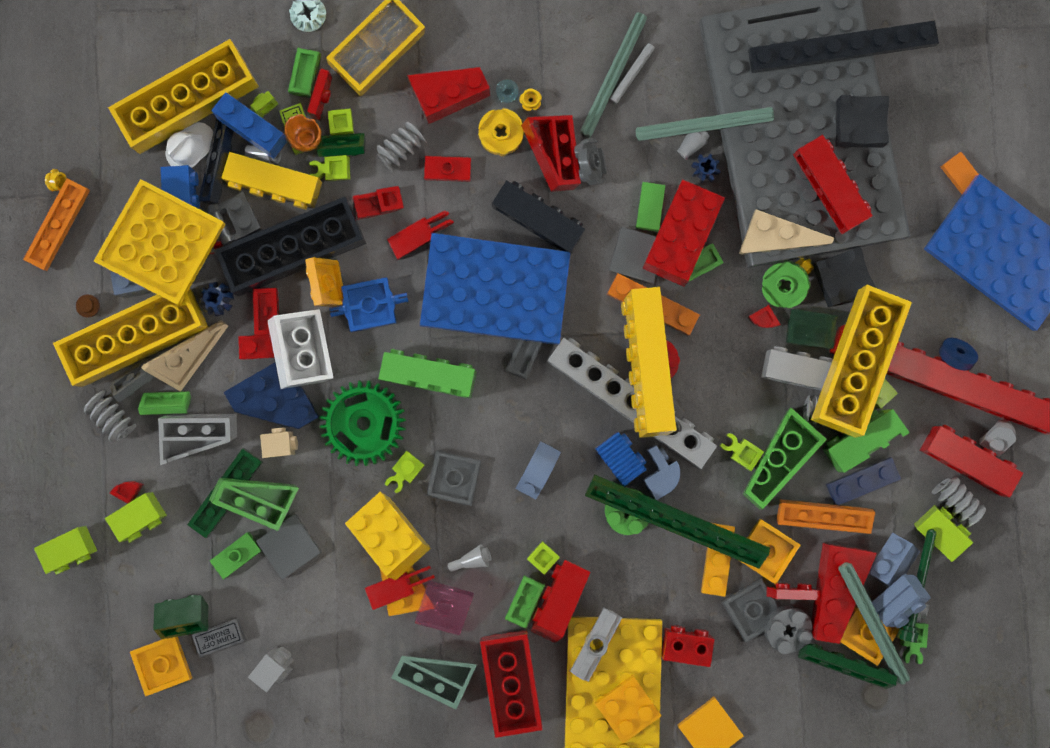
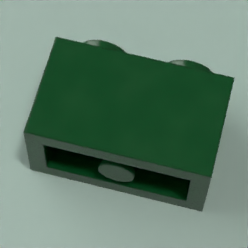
M189 595L182 599H167L161 603L154 604L153 630L161 639L208 631L209 605L201 595Z

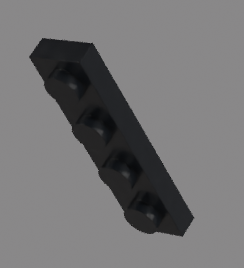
M217 118L199 195V201L206 204H217L221 198L222 174L229 152L232 150L231 141L235 132Z

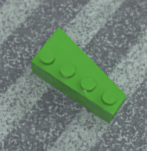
M391 349L390 353L384 352L379 380L472 398L477 373L475 369H472V365L459 363V366L451 365L450 361L436 358V362L427 360V356L414 354L413 357L404 356V351Z
M790 407L786 411L756 467L743 495L759 510L763 509L827 439Z

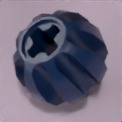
M218 282L209 283L208 289L203 287L200 292L204 296L198 298L200 306L205 305L203 311L209 315H212L214 312L215 316L224 315V309L230 311L233 306L229 305V302L234 300V295L232 292L228 293L229 286L221 283L219 286ZM215 295H218L217 303H214V301L216 300V298L214 297Z

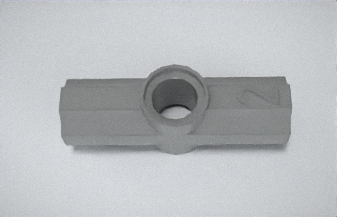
M603 607L595 625L585 639V643L570 670L571 673L589 682L601 657L606 653L608 644L622 619L620 615ZM594 639H600L603 644L601 648L594 650L590 647V642Z

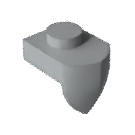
M999 420L980 439L979 444L995 452L996 456L1000 457L1016 442L1015 428L1009 420Z

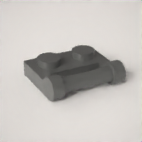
M243 191L219 204H212L207 208L208 214L223 222L224 220L221 215L227 212L237 232L234 235H230L225 225L220 234L223 246L262 231L261 225Z

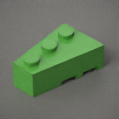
M874 409L864 436L855 438L847 434H843L841 437L836 435L826 442L828 446L822 450L838 472L845 473L868 459L870 454L882 447L884 449L889 446V441L896 436L902 435L904 437L910 432L893 409L878 411Z
M219 478L209 500L217 506L279 531L299 487L294 484Z

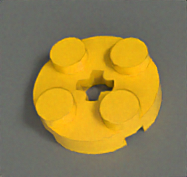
M503 108L502 110L494 109L487 112L479 123L478 135L482 146L488 152L500 156H507L516 151L521 145L524 135L520 117L515 112ZM497 127L499 129L505 127L507 135L498 137L496 136L497 131L495 129Z

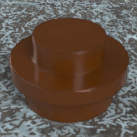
M86 294L77 300L76 310L83 317H94L100 310V302L95 296Z

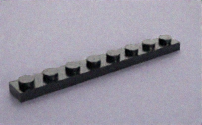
M934 20L750 47L748 53L751 72L757 73L935 47L939 44Z

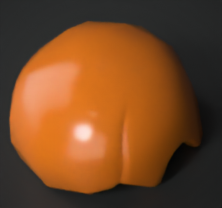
M303 114L290 117L285 123L284 128L287 142L295 150L302 152L312 151L321 142L322 131L314 119L306 118Z

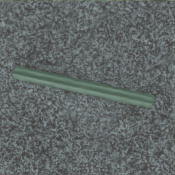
M640 12L635 14L581 128L580 134L590 138L646 23L647 16Z
M772 107L642 126L636 128L637 140L641 141L769 122L774 120V110Z
M848 562L843 563L839 566V571L892 674L898 676L897 683L905 684L910 680V676L853 565Z

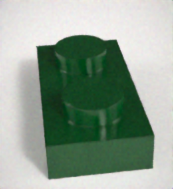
M365 134L321 136V142L317 146L318 156H357L365 154Z

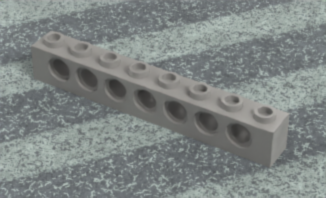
M563 338L547 362L634 423V418H637V411L630 408L626 402L629 395L635 394L634 385H630L629 378L623 380L617 375L619 371L609 364L606 367L598 362L600 358L594 353L588 351L586 354L579 349L581 345L574 339L569 338L566 340ZM573 355H577L582 359V365L578 368L572 367L569 363V358ZM595 368L600 371L601 377L598 381L590 380L588 377L590 369ZM610 382H616L619 385L620 390L618 394L612 395L608 392L607 386ZM675 416L677 431L673 435L653 437L698 469H702L717 447L713 443L714 438L704 431L700 434L693 429L695 425L685 418L681 421ZM688 435L693 436L695 439V445L690 449L684 444V440Z

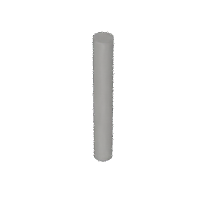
M648 43L610 97L609 100L612 103L617 104L654 51L655 47Z

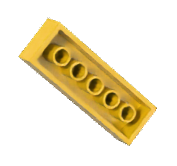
M229 39L111 105L108 109L129 146L141 154L170 138L174 133L180 132L212 114L211 110L225 92L237 100L258 88L259 85L237 47Z
M866 285L858 290L813 412L812 421L855 438L865 435L911 307V301L870 285Z
M660 287L631 289L624 302L621 303L622 315L626 316L627 325H624L625 339H629V348L626 349L627 361L631 362L632 371H629L630 385H634L635 393L631 396L632 407L637 411V418H634L635 432H639V438L669 435L677 430Z
M190 288L180 306L159 295H155L58 340L53 345L71 385L84 387L208 328V325Z

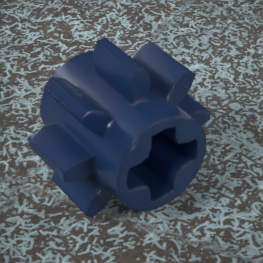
M700 154L698 156L699 163L693 162L691 167L696 168L692 176L700 178V183L705 179L713 182L714 176L712 174L719 175L720 170L716 169L720 161H714L712 154L705 158ZM704 165L708 166V172H704Z

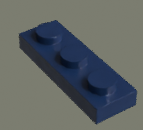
M889 457L829 482L826 486L834 505H841L896 482L901 477L893 459Z

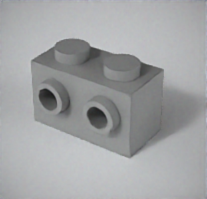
M275 646L263 657L248 678L267 693L275 684L280 685L291 673L293 668L290 665L294 662V659L291 658L292 655L287 649Z

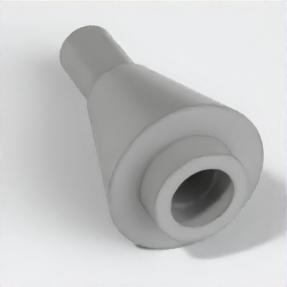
M480 544L462 556L461 559L448 563L449 571L452 572L461 568L488 567L489 561H491L490 551L487 547L484 548Z

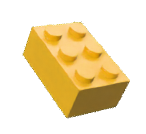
M382 492L373 497L345 523L382 572L394 580H397L431 549L391 498Z

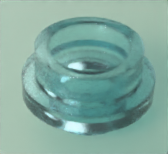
M506 79L499 82L496 87V95L500 101L510 103L518 97L519 89L514 81ZM510 89L512 92L510 95H505L503 91Z

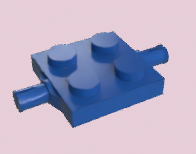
M386 277L341 286L344 297L343 305L329 308V311L332 312L330 313L331 317L345 314L348 319L350 332H357L397 324L394 312L395 304L409 302L407 292L393 295L388 278Z

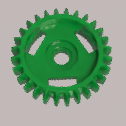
M361 380L358 381L357 387L352 382H349V390L341 386V394L333 392L335 400H326L331 405L330 408H322L325 412H328L327 416H320V419L326 420V424L320 425V428L327 430L321 437H329V441L325 443V446L333 445L334 447L330 452L333 454L339 451L340 453L337 458L341 460L346 456L347 464L352 459H355V466H359L361 460H363L364 466H368L369 459H371L373 464L376 465L378 463L377 457L385 461L386 456L384 453L387 452L389 455H393L391 447H400L395 442L396 439H404L403 436L399 435V431H406V428L400 426V423L405 422L406 419L399 416L405 410L397 409L401 401L393 402L392 400L396 395L392 393L387 396L389 388L385 387L380 391L379 383H376L374 388H372L371 381H367L366 387H363ZM366 393L367 401L346 407L344 402L346 399ZM386 416L391 417L393 420L387 441L381 439ZM361 417H367L370 420V427L367 430H361L358 427V420ZM340 431L357 446L353 452L339 441L337 434Z

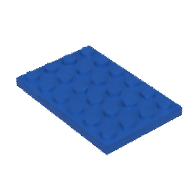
M981 174L976 175L927 243L924 250L1032 331L1038 330L1050 313V226Z
M432 233L420 327L559 345L570 252Z

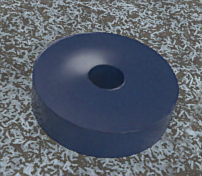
M947 338L939 347L941 358L955 369L970 370L978 361V354L975 349L963 340Z

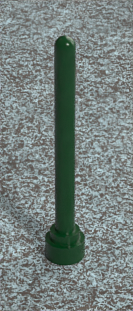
M934 529L927 530L916 576L923 588L925 587L937 535ZM913 613L909 616V622L902 628H899L898 638L917 643L919 633L917 632L918 628L915 626L918 613Z

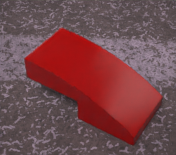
M399 186L377 189L372 193L352 197L357 220L404 209Z

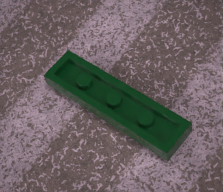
M242 448L221 478L250 480L263 461L245 448ZM213 490L187 524L204 538H209L228 511L211 503L209 499Z
M810 643L799 650L798 658L885 689L896 686L898 676L889 674L890 671L885 668L869 667L865 661L847 659L840 652L832 651L830 653L824 651L823 647L817 644Z

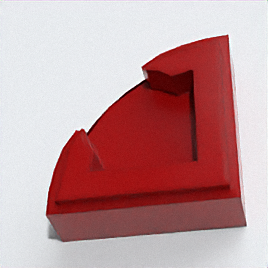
M769 305L748 316L753 324L761 328H774L781 325Z
M136 481L124 482L115 486L110 491V494L128 504L135 500L144 484Z

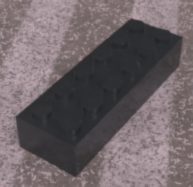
M344 196L220 247L215 252L231 292L237 296H242L253 291V289H259L307 268L306 259L312 257L331 259L367 243L350 202Z

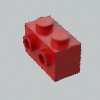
M671 625V629H664L661 657L666 661L711 667L715 639L708 635L709 631L695 629L694 632L685 631V627Z

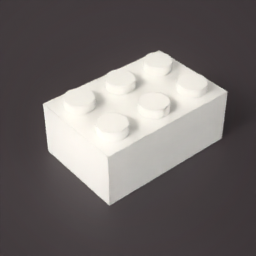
M320 309L276 315L268 320L281 389L321 383L333 379Z

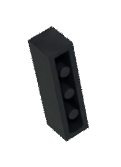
M506 180L493 200L492 208L557 249L570 252L571 255L585 232V228L582 227L583 223L576 218L571 217L569 219L562 215L564 212L554 205L549 207L544 204V199L535 193H532V195L524 191L525 188L518 182L513 181L511 183Z

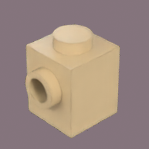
M286 427L272 429L270 434L260 435L262 458L295 455V450L298 449L297 437L293 436V432H286Z

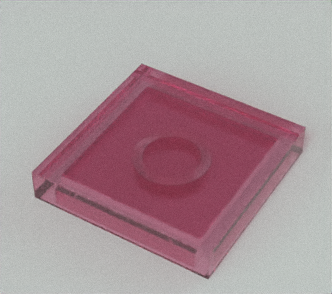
M428 580L415 618V624L460 636L474 593Z

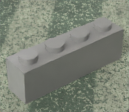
M776 346L774 350L766 351L761 378L822 391L833 360L832 358L820 356L818 360L810 358L811 354L797 351L796 354L787 353L788 349Z

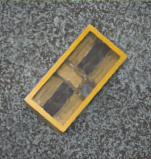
M384 0L326 57L327 62L361 97L425 34V26L400 0Z

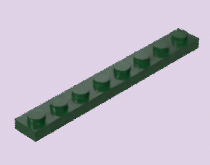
M595 474L585 493L586 497L760 569L770 552V547Z

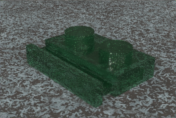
M796 309L790 310L785 343L830 350L834 348L838 316Z

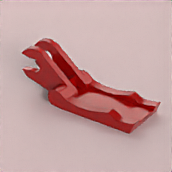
M445 210L429 219L424 217L388 238L387 241L397 260L431 242L432 233L452 225L454 221L450 219L433 228L429 225L447 217L449 212Z
M431 566L407 574L406 571L397 580L388 578L366 587L365 591L372 610L415 594L414 586L432 580L435 577L432 575L412 584L409 577L431 569Z

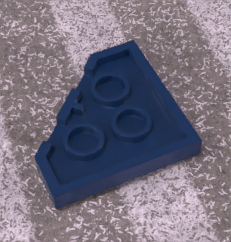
M276 362L224 391L226 398L236 413L301 429L320 418L302 386L281 389Z

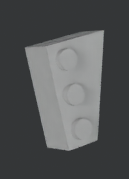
M167 414L158 418L160 465L232 441L237 437V414Z

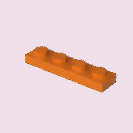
M66 178L23 260L42 270L48 271L90 192L89 189Z
M617 273L607 295L620 302H624L631 289L646 287ZM661 295L664 324L689 336L700 314Z
M780 499L776 521L778 525L871 534L875 511L870 508Z

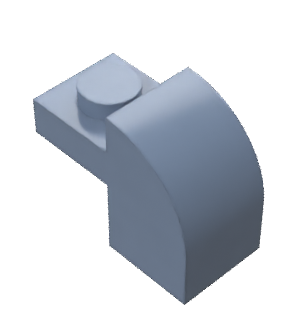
M540 441L515 489L537 499L561 452Z
M654 445L646 451L658 470L642 480L653 499L658 500L677 486L680 479V468L677 461L667 464L666 460L669 457L665 450Z

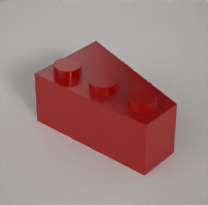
M480 67L407 75L428 124L491 96L490 87Z
M573 116L527 117L521 127L551 192L574 190L581 184V180L579 177L578 159L574 151L576 140Z
M564 560L561 566L556 565L551 576L554 578L551 587L547 586L542 596L544 602L541 608L538 607L532 619L534 624L530 632L554 643L563 638L588 580L590 571L567 560Z

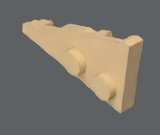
M755 210L739 254L832 244L834 238Z
M220 320L145 363L141 368L181 392L228 325Z

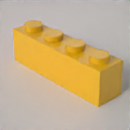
M229 152L222 174V179L228 183L227 187L238 191H241V188L249 189L250 194L263 197L266 194L272 196L271 199L279 203H285L287 200L293 202V206L307 210V207L315 209L322 186V181L318 177Z

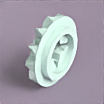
M320 0L293 1L292 7L289 10L293 25L305 32L317 30L326 19V9ZM304 6L308 7L309 10H313L310 12L311 20L306 15H301L304 13Z

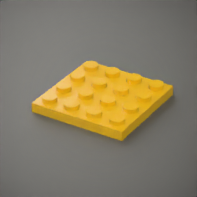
M140 179L95 257L94 262L180 306L226 224Z

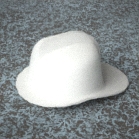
M196 122L170 136L165 153L170 166L189 165L191 168L194 167L209 153L213 136L212 129L205 123Z

